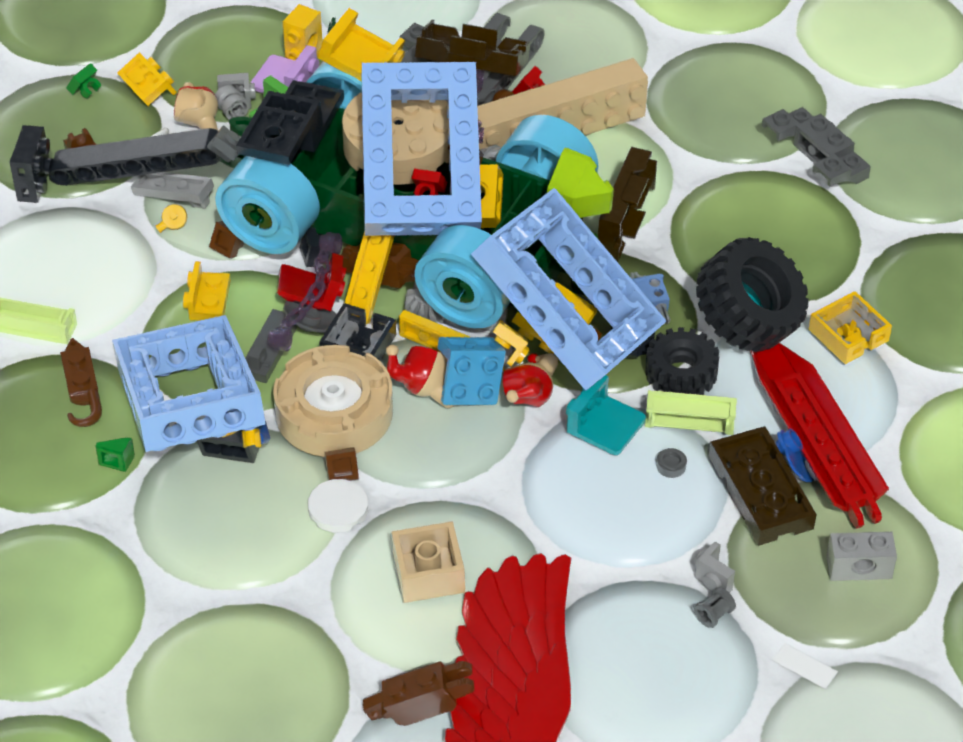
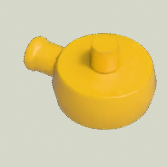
M178 204L168 205L162 212V221L155 225L160 233L166 228L172 230L182 228L187 222L186 210Z

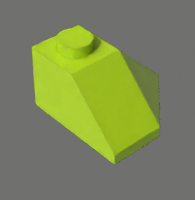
M565 147L548 185L547 193L555 188L580 218L606 214L612 210L614 188L608 180L603 181L595 171L597 168L595 162L591 157Z

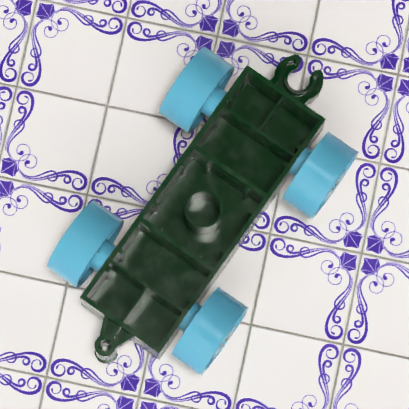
M324 61L306 83L344 90V100L315 152L299 149L290 165L240 154L234 161L231 160L229 163L222 158L219 160L223 164L234 168L216 192L215 201L219 215L235 236L247 245L265 253L283 254L291 251L308 229L314 227L318 235H326L352 246H358L362 242L365 231L363 170L359 168L357 172L346 159L343 150L342 124L343 114L347 105L355 96L362 92L361 81ZM530 116L519 123L498 152L496 161L483 157L480 165L498 164L503 173L501 221L496 228L478 229L472 226L454 225L443 229L438 235L394 236L393 242L405 244L410 249L411 258L419 260L415 268L416 285L424 300L437 313L447 320L464 327L486 328L495 324L500 319L509 304L514 306L471 253L488 237L547 194L548 185L565 147L591 157L597 165L595 171L598 173L599 165L595 149L579 129L554 116ZM252 117L231 118L229 120L230 130L241 137ZM444 162L436 168V172H441L448 183L445 193L438 192V195H450L451 171H449V162ZM415 183L393 184L394 196H415ZM425 191L423 195H429L430 191ZM481 193V199L485 196L486 193ZM539 239L524 250L533 255L537 260L538 266L550 280L553 279L555 281L560 272L566 273ZM571 278L573 292L585 295Z

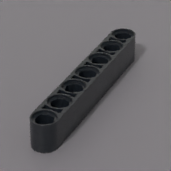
M206 128L62 149L54 155L49 178L57 185L67 186L214 165L219 162L220 157L208 149L207 146L219 130Z

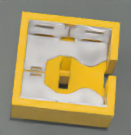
M854 291L812 313L808 330L844 364H847L862 356L864 349L869 348L873 350L888 342L892 325Z

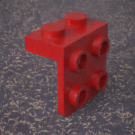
M332 253L324 276L282 264L279 269L277 294L287 301H298L308 304L317 310L325 309L331 311L336 297L341 298L346 282L343 280L346 268L343 267V256Z

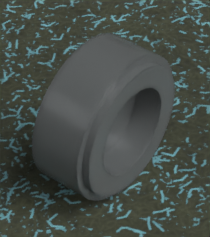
M668 448L658 454L656 467L661 475L668 478H676L686 471L687 457L682 451Z

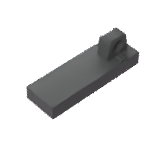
M272 309L245 359L255 381L267 384L298 325L287 318L283 311Z

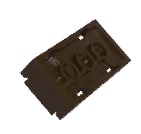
M434 19L422 29V36H417L415 57L438 62H476V69L516 76L528 62L531 43L530 41L505 37L497 45L498 30L464 23L462 26V36L460 37L456 27L435 24Z
M636 147L630 148L613 186L612 210L609 213L601 214L599 218V241L617 262H619L626 246L622 236L636 238L646 214L645 211L637 209L642 208L649 189L655 190L657 160L650 159L652 151Z
M766 426L710 441L709 459L719 477L726 478L727 491L758 546L777 541L778 536L793 532L794 535L814 530L817 514Z

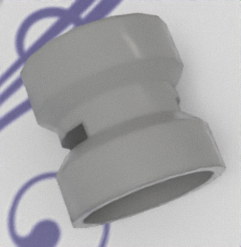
M225 85L218 89L215 93L218 100V108L223 110L224 115L229 120L233 117H242L247 114L249 103L233 85Z

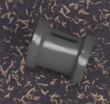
M717 587L713 590L712 596L704 603L699 602L695 605L694 613L704 626L714 628L718 624L719 618L725 613H731L735 610L736 603L727 590Z

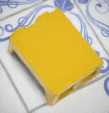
M348 8L323 39L318 58L360 81L362 63H401L405 55V51L402 50L405 40L400 37L395 45L356 25L358 12Z

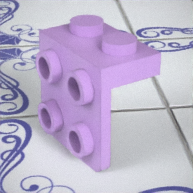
M306 45L296 60L278 55L269 56L250 82L255 83V91L264 93L263 80L270 75L287 87L290 86L293 80L307 82L319 67L316 47Z

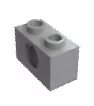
M893 532L830 533L826 555L830 581L892 579L897 560Z

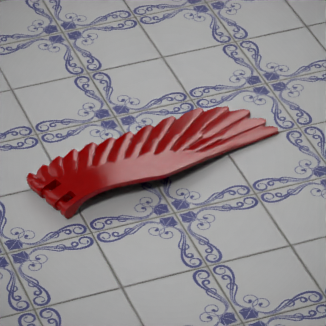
M539 553L533 555L528 563L522 566L517 556L512 555L504 560L498 572H494L491 568L487 567L478 578L475 592L468 591L465 593L462 609L465 626L460 625L458 627L456 639L463 656L457 657L455 663L462 661L472 663L473 674L468 676V678L474 680V691L456 699L457 706L454 710L450 711L453 728L446 729L445 742H557L571 711V682L565 637V607L571 557L564 554L558 556L551 564H547L546 556Z

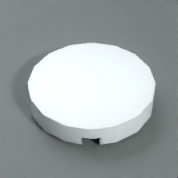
M332 479L323 482L312 490L308 498L309 516L322 530L333 533L350 531L353 529V526L358 523L360 525L365 521L368 514V496L364 489L353 481Z

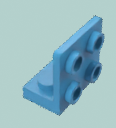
M439 337L438 349L447 358L441 402L444 405L497 404L506 350L493 337Z

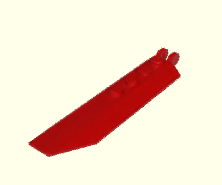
M781 343L761 352L750 350L759 381L787 428L793 429L799 436L803 444L801 452L833 506L848 511L849 519L856 529L865 525L860 507L865 506L866 513L872 523H879L882 520V513L876 501L889 490V487L814 365Z

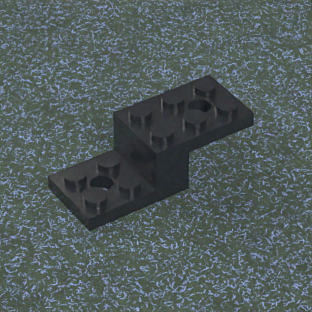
M296 80L291 82L285 94L268 90L236 144L237 154L290 165L299 149L315 152L344 100V90Z

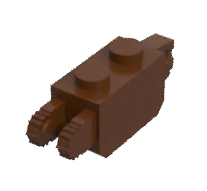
M361 243L358 246L347 245L342 249L343 267L346 268L347 273L353 274ZM392 243L381 285L401 288L406 282H416L415 268L419 260L411 258L410 249L405 244Z
M440 661L381 681L382 691L363 700V710L371 720L392 718L397 725L403 726L452 711L457 706V698L466 696V694L474 691V680L468 678V676L473 674L472 663L462 661L444 666Z

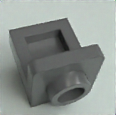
M223 125L207 147L229 163L231 160L234 161L239 155L237 154L236 144L240 137Z

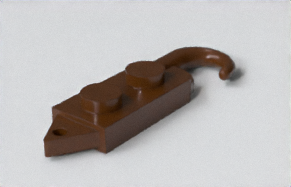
M71 338L65 351L60 352L70 402L76 405H89L91 413L83 419L74 417L72 413H68L67 417L73 425L88 427L98 422L102 415V406L90 349L81 345L74 338Z

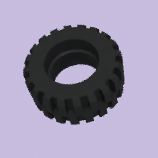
M751 237L735 239L705 262L697 277L696 297L700 298L698 306L700 311L704 312L706 316L704 319L708 326L711 324L717 336H723L727 339L726 343L731 346L738 345L739 349L761 352L765 349L773 348L796 331L807 315L806 310L808 309L809 298H806V295H808L807 285L803 284L802 280L804 277L801 271H797L794 266L796 263L791 258L788 259L782 249L779 247L774 248L772 243L766 240L760 242L759 238ZM742 282L754 290L761 301L762 307L750 298Z

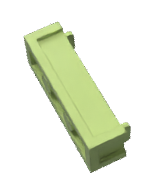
M0 298L1 333L68 345L77 326L75 309L69 308L67 310Z
M648 390L645 427L659 426L725 432L727 435H733L737 398Z

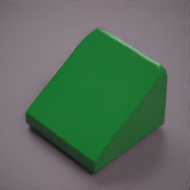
M129 437L101 441L95 445L98 464L108 468L126 472L135 456L133 441Z

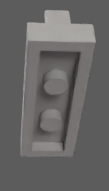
M167 172L139 175L131 186L133 194L137 196L189 201L192 207L203 209L210 203L208 194L214 188L212 178Z

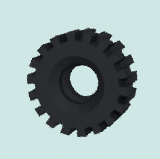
M678 327V332H673L672 328L666 329V335H663L661 332L658 333L656 340L652 338L647 348L645 369L649 385L653 384L655 391L662 389L663 392L704 395V391L709 392L717 381L720 358L719 349L715 347V342L712 338L707 341V334L702 332L700 335H697L696 329L690 328V332H685L684 327ZM682 362L692 367L678 368L672 364Z

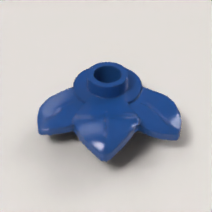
M791 428L787 431H779L777 433L778 440H776V445L780 452L786 456L791 469L802 481H814L806 468V459L801 452L803 444L797 433Z

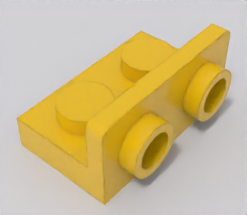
M140 52L117 72L147 106L166 89L173 96L177 93L171 86L174 80L164 70L159 73L158 70L161 67L151 56L146 59Z
M195 261L193 271L188 272L187 285L189 292L185 291L183 297V307L188 309L189 320L200 321L225 315L231 283L230 273L202 272L201 261Z
M499 320L493 328V333L496 334L494 340L508 350L511 345L514 347V350L507 358L508 365L512 366L514 362L520 364L529 352V348L526 346L528 339Z

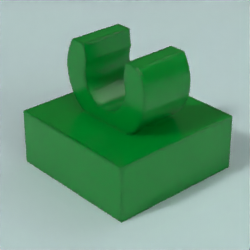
M89 63L72 77L66 89L72 95L80 90L81 95L88 99L92 92L87 86L92 87L96 92L101 87V83L93 78L98 70Z

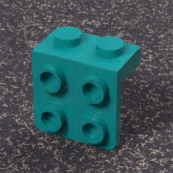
M605 375L589 389L585 390L582 388L581 394L577 399H572L566 408V415H568L567 433L612 455H619L646 421V415L609 397V376Z

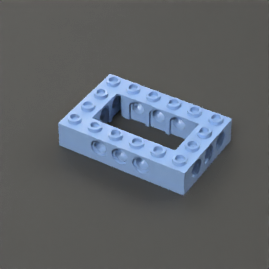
M476 62L362 63L365 236L438 235L443 229L454 225H466L481 229ZM391 100H401V103H407V100H430V103H435L436 100H448L449 171H451L450 195L394 196Z
M555 188L488 237L471 253L474 259L585 390L604 377L667 322ZM538 239L613 327L599 341L597 332L592 325H588L575 310V305L572 302L569 303L555 286V281L553 279L550 280L538 266L537 260L533 255L524 251Z
M226 315L112 340L118 371L146 452L162 451L169 446L178 444H192L197 440L209 437H223L227 433L239 430L249 431L257 426L266 424L261 393ZM206 342L205 347L198 348L201 343ZM174 349H180L178 353L169 354ZM201 365H209L218 389L213 390L212 388L206 392L184 397L181 395L175 399L164 401L163 393L159 389L158 379L155 376H167L175 371L184 369L194 370ZM206 415L204 419L196 420L199 416ZM176 422L174 426H169V423Z

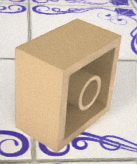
M453 521L391 531L393 555L404 603L466 593L465 569Z

